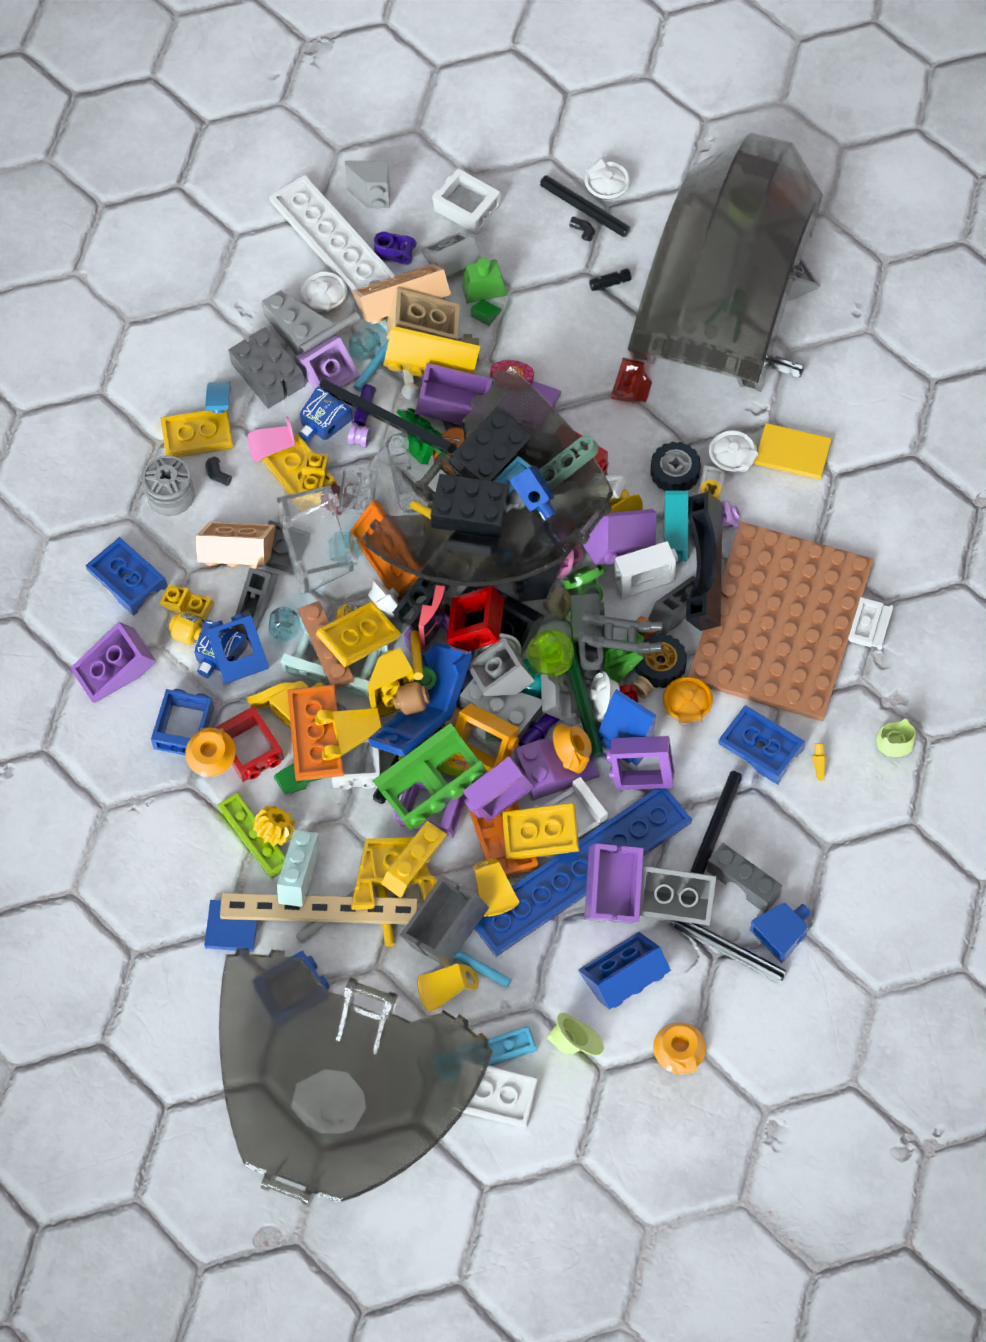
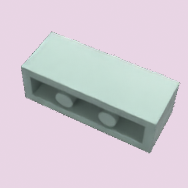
M294 830L277 883L279 904L303 907L319 855L318 833Z

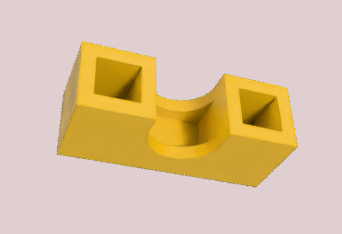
M427 820L388 869L381 884L402 898L415 881L426 863L428 864L441 848L447 834Z

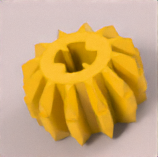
M266 805L257 813L253 830L257 832V837L264 839V843L268 841L272 846L276 844L283 845L292 837L295 821L291 819L292 814L284 812V808L278 809L276 805L273 807Z

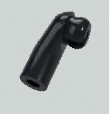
M572 216L569 227L583 231L581 238L591 242L593 235L596 233L593 226L586 220Z
M215 456L208 458L205 463L208 477L211 480L228 486L232 476L221 472L220 459Z

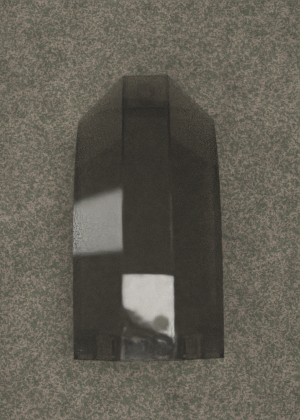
M749 133L696 164L690 170L668 216L647 278L627 348L633 359H641L654 364L657 357L735 377L740 387L745 386L756 389L759 392L762 391L791 287L808 237H812L823 198V193L792 142Z

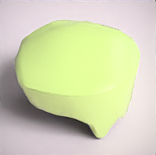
M907 718L899 722L885 724L878 730L876 737L877 746L887 756L901 757L907 755L914 748L916 731Z

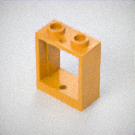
M472 703L459 712L455 729L478 760L483 763L487 772L509 756L511 757L512 751L515 750L519 743L517 736L520 728ZM473 725L502 739L497 758L468 744ZM455 754L458 757L464 759V757L461 754Z

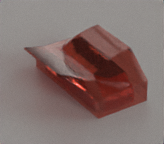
M628 358L622 359L611 393V399L631 403L647 401L652 382L645 373L644 362Z

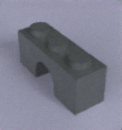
M722 843L708 860L707 872L717 876V879L725 885L729 881L738 885L745 892L746 900L762 912L766 913L780 897L782 884L725 843Z

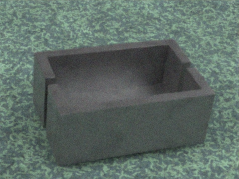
M266 327L249 336L248 342L244 339L228 349L231 364L268 409L285 399L283 382L288 397L305 387L302 370Z
M442 875L400 936L413 949L427 957L429 956L432 960L447 968L489 907L476 893Z

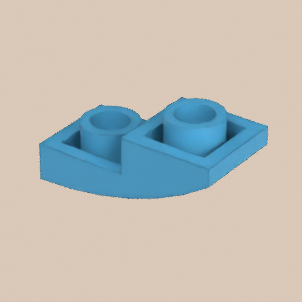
M230 381L208 383L206 411L212 410V413H223L229 409Z

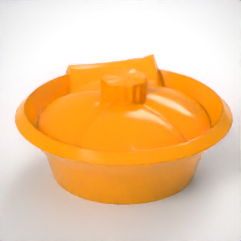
M680 677L673 680L666 687L663 694V704L667 712L672 717L678 719L679 723L689 724L694 721H701L708 714L713 704V695L708 685L702 680L695 677Z
M557 725L553 732L555 751L563 762L564 768L580 774L586 768L592 752L590 739L585 731L578 726Z
M202 727L190 739L186 747V760L189 767L197 774L207 777L224 773L232 765L236 754L234 741L224 732L223 728Z
M675 1022L666 1025L657 1033L653 1043V1051L659 1064L665 1069L672 1071L674 1075L697 1072V1067L702 1063L706 1054V1042L701 1032L694 1026L683 1022Z

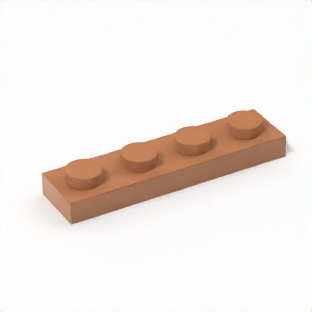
M320 601L298 608L299 616L329 684H335L336 689L354 682L349 666L344 667L316 635L319 628L329 624Z

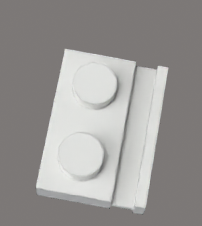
M861 597L848 641L868 647H878L881 650L893 606H885L881 602Z

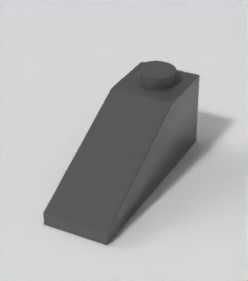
M250 567L235 615L244 613L245 617L251 615L257 630L271 600L278 574ZM243 624L231 627L232 630L246 635L247 640H249Z
M692 576L655 602L648 620L651 622L662 621L663 631H659L662 634L666 635L686 618V599L694 587L696 577Z

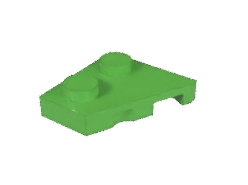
M637 633L636 642H644V636ZM603 648V671L607 673L610 679L619 683L644 658V654L634 651Z

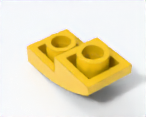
M306 452L302 466V477L298 488V497L319 499V494L324 487L329 455Z
M169 584L160 601V605L178 614L182 611L188 612L205 622L214 605V601L209 597L192 594L189 588Z

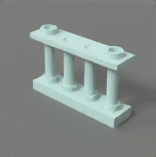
M300 618L301 627L305 631L295 654H283L280 661L282 672L315 683L320 681L324 685H330L318 658L313 663L303 659L310 639ZM389 644L368 655L360 676H353L354 682L336 689L369 700V676L379 654L383 655L390 650Z

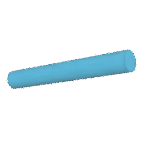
M389 339L354 384L355 390L360 392L383 362Z
M460 950L454 957V959L470 966L472 969L508 988L512 981L509 977Z

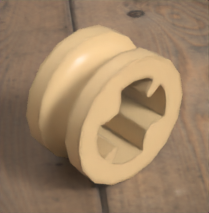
M638 676L636 682L633 681L630 684L638 691L637 696L642 699H646L648 693L654 691L652 684L643 676Z

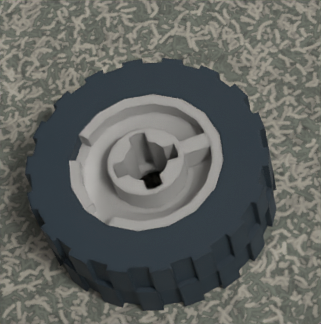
M674 441L663 444L652 455L650 468L652 481L656 483L659 489H663L664 492L692 489V486L697 484V480L700 477V456L697 455L695 449H692L688 444H683V442L676 443Z

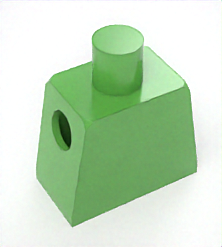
M480 258L477 263L466 266L462 288L467 304L478 302L482 299L488 300L507 296L497 260Z

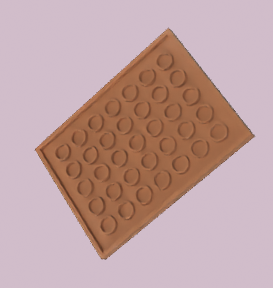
M740 522L721 578V626L703 630L688 677L702 680L710 689L823 722L847 648L860 598L863 597L874 559Z

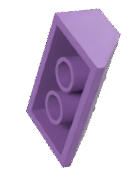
M654 509L606 513L583 541L582 545L595 565H610L615 563V557L656 545V512Z

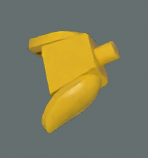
M303 681L296 683L282 682L246 699L250 707L254 706L259 709L270 708V711L291 729L287 690L309 686ZM319 681L312 687L324 686V684Z

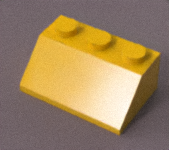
M401 648L389 650L378 658L368 684L370 708H378L380 718L400 710L396 709L393 696L397 695V688L400 685L414 682L413 670Z

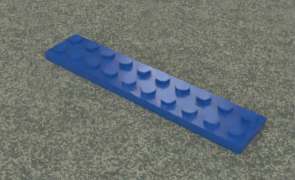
M667 788L654 789L580 839L578 852L558 854L511 886L520 902L519 905L503 914L483 916L475 927V931L495 957L499 956L586 896L589 846L593 844L616 845L617 848L621 846L644 848V856L690 825L692 818Z

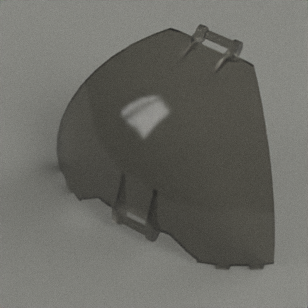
M511 366L505 372L499 369L492 376L491 379L494 382L492 387L484 396L476 394L469 402L473 408L462 420L464 422L465 440L498 406L532 436L528 445L517 457H521L531 466H537L539 470L579 439L575 431L549 402ZM443 454L436 456L431 468L420 481H416L412 486L413 491L428 504L427 507L432 509L435 491L428 485L440 470L447 475L464 477L448 463L449 458ZM573 457L565 460L564 467L572 464ZM593 457L551 490L555 498L549 502L556 514L544 520L537 509L530 512L527 506L522 509L512 508L508 511L505 517L502 537L499 538V546L491 556L446 549V541L453 531L432 528L431 519L422 514L389 516L386 514L380 522L374 519L370 524L373 533L370 535L366 532L361 539L365 542L364 546L386 562L426 580L455 586L479 587L502 585L523 580L546 571L562 562L578 543L586 544L594 528L612 510L608 503L613 496V491L606 475ZM554 471L547 474L546 481L554 478Z
M237 948L235 954H226L222 975L219 1008L221 1072L226 1106L238 1151L244 1166L264 1174L261 1182L262 1189L267 1191L272 1189L300 1200L301 1204L310 1206L315 1195L337 1202H344L383 1185L407 1170L426 1155L462 1116L486 1073L493 1052L488 1047L489 1039L482 1032L477 1036L469 1029L468 1020L459 1014L455 1018L443 1010L439 1014L410 1022L394 1014L398 997L396 993L380 991L358 983V979L352 977L347 982L344 996L331 993L325 989L313 972L305 965L304 959L286 957L285 950L271 949L269 955L251 954L250 948ZM359 993L384 1002L382 1014L353 1004L355 994ZM278 1176L304 1186L306 1189L303 1191L275 1179Z

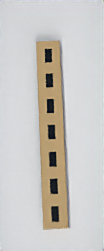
M222 893L220 918L234 920L408 924L417 911L418 899L374 897L375 906L373 909L351 910L353 897L306 896L303 907L279 904L278 895Z

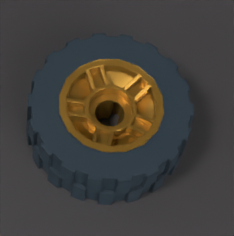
M654 634L644 639V642L662 643V652L644 654V658L635 667V671L639 676L645 677L655 688H666L673 680L684 675L687 653L685 652V647L683 644L681 645L677 638L675 639L671 635ZM658 659H661L664 663H658Z

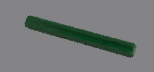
M573 642L567 643L562 646L582 727L591 742V755L597 756L603 753V748L577 648Z

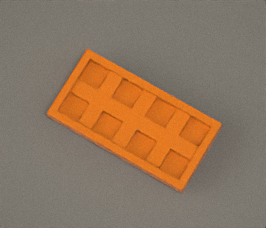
M517 801L504 811L519 810ZM468 808L485 860L497 859L506 877L539 868L536 857L514 860L506 859L502 813L488 822L484 817L479 819Z

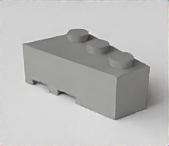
M281 290L262 301L264 316L296 356L303 352L300 345L335 325Z
M474 678L460 694L457 705L464 709L472 703L520 728L517 736L519 739L525 735L530 725L542 713V699L521 692L516 695L484 696Z

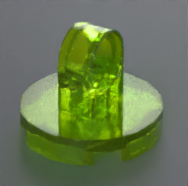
M557 630L543 631L537 634L527 647L529 663L532 669L540 675L558 676L566 672L573 663L575 649L571 639L563 632Z

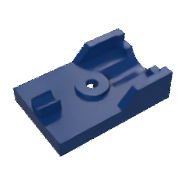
M120 537L85 565L86 570L104 585L133 616L138 613L137 610L143 605L144 600L149 594L153 592L158 593L161 589L165 590L168 587L165 577Z
M746 705L718 740L719 745L750 763L759 774L777 785L786 773L791 761L798 757L805 747L803 739ZM759 743H764L765 746H764V747H759L758 744H759Z

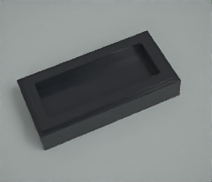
M454 531L446 541V549L489 556L499 546V538L460 531Z

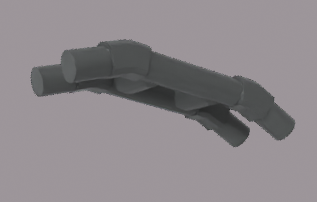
M582 610L580 613V619L595 626H604V637L595 634L591 635L583 631L580 632L578 639L588 643V645L598 648L606 647L634 651L640 654L662 652V643L636 642L637 632L663 631L662 621H632L605 617L604 615L590 613ZM614 627L627 629V641L613 639Z

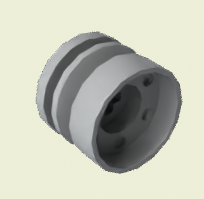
M170 455L160 456L152 460L145 467L142 475L148 503L155 512L165 516H174L185 512L192 505L195 497L190 470L183 460Z

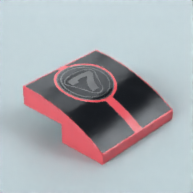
M436 585L432 606L422 605L419 621V636L422 648H425L436 636L445 617L447 609L445 586Z

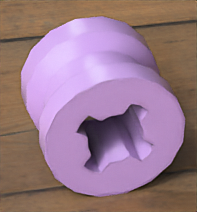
M353 422L349 430L348 444H360L362 447L367 448L371 436V426H359L358 423Z

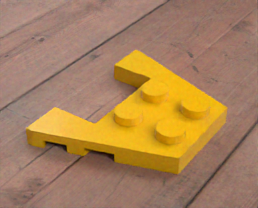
M414 837L371 838L365 840L351 910L374 908L375 902L372 886L382 885L381 883L386 872ZM426 864L412 883L419 884L422 903L437 883L435 877L431 876Z

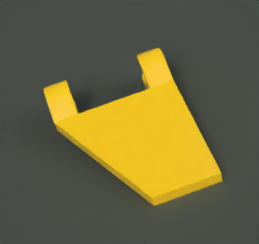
M378 708L344 711L319 710L315 716V723L317 725L333 722L338 746H325L322 751L324 760L341 757L367 741L368 738L382 728Z

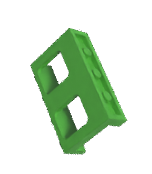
M450 723L376 777L373 782L411 831L413 828L424 824L426 819L432 814L443 810L445 805L451 800L462 796L466 788L488 772L483 763L478 760ZM459 753L471 767L447 784L438 772V767ZM417 782H421L432 796L409 813L399 801V796Z

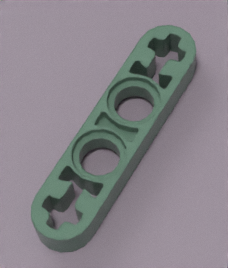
M590 436L580 437L539 470L545 481L549 472H555L554 478L546 481L550 490L557 487L597 454L599 446ZM573 457L572 464L564 467L565 460ZM536 491L535 498L539 500L540 494Z

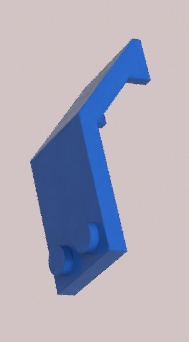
M437 642L421 656L424 666L430 667L435 672L437 678L434 687L428 690L430 703L427 704L426 709L422 712L405 715L402 711L399 712L368 738L371 747L405 757L446 723L453 715L472 658L471 652Z

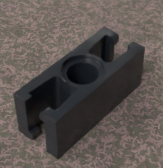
M429 567L425 569L392 612L396 620L402 624L405 622L412 631L419 628L422 605L432 606L436 585L445 586V592L450 587L447 580L440 576L439 582L429 591L427 587L432 580L435 581L437 578L435 571ZM427 596L423 603H416L418 597ZM414 608L416 611L411 619L406 618L404 620L403 617Z

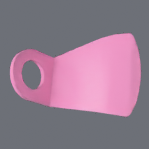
M286 417L287 426L258 429L248 433L249 451L255 462L258 463L266 456L295 446L289 417Z

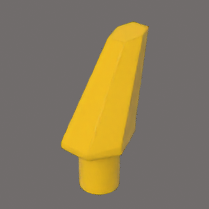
M814 743L815 754L812 755V761L817 779L824 781L827 755L824 754V743Z

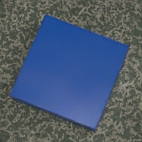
M210 900L204 943L205 949L254 952L258 920L221 919V900Z

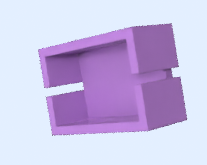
M427 363L415 414L474 428L484 420L492 379Z
M593 844L589 846L584 920L604 922L610 920V922L627 924L639 922L644 848L627 846L617 848L616 845Z

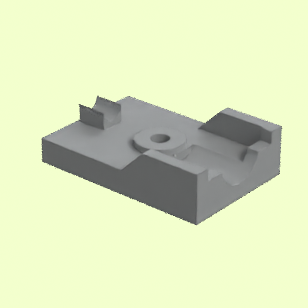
M545 645L539 648L542 712L573 725L580 724L581 719L563 650L560 651Z

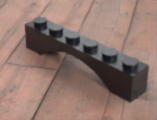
M709 491L691 496L688 499V518L695 540L697 569L694 587L686 599V620L699 631L721 626L723 503Z

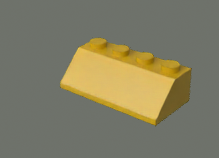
M392 326L383 366L392 371H408L414 376L424 375L427 363L474 374L480 346Z

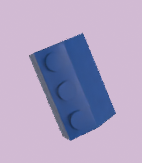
M638 932L578 969L598 1001L610 1010L620 1006L630 996L642 992L649 984L661 980L671 969L660 946Z

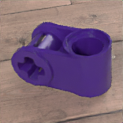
M384 231L375 235L374 252L381 260L393 261L403 265L412 262L411 254L417 245L414 238Z

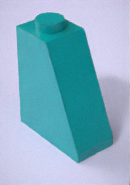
M665 491L664 542L668 541L670 548L675 549L678 557L676 564L687 562L688 491Z

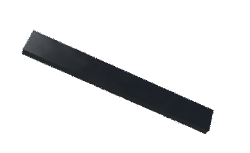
M322 379L319 384L323 390L338 400L449 456L457 449L451 442L325 379Z

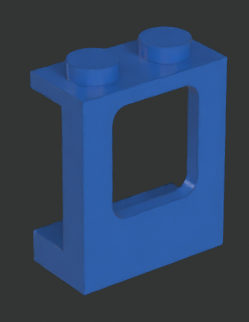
M241 613L231 617L232 622L223 624L221 620L209 624L210 629L205 631L218 664L223 685L269 669L251 615L245 617V614ZM243 624L253 653L235 661H228L218 633L219 631Z

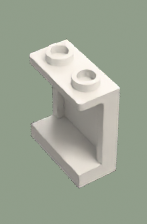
M581 777L572 782L571 789L543 805L575 803L578 840L608 821V813Z

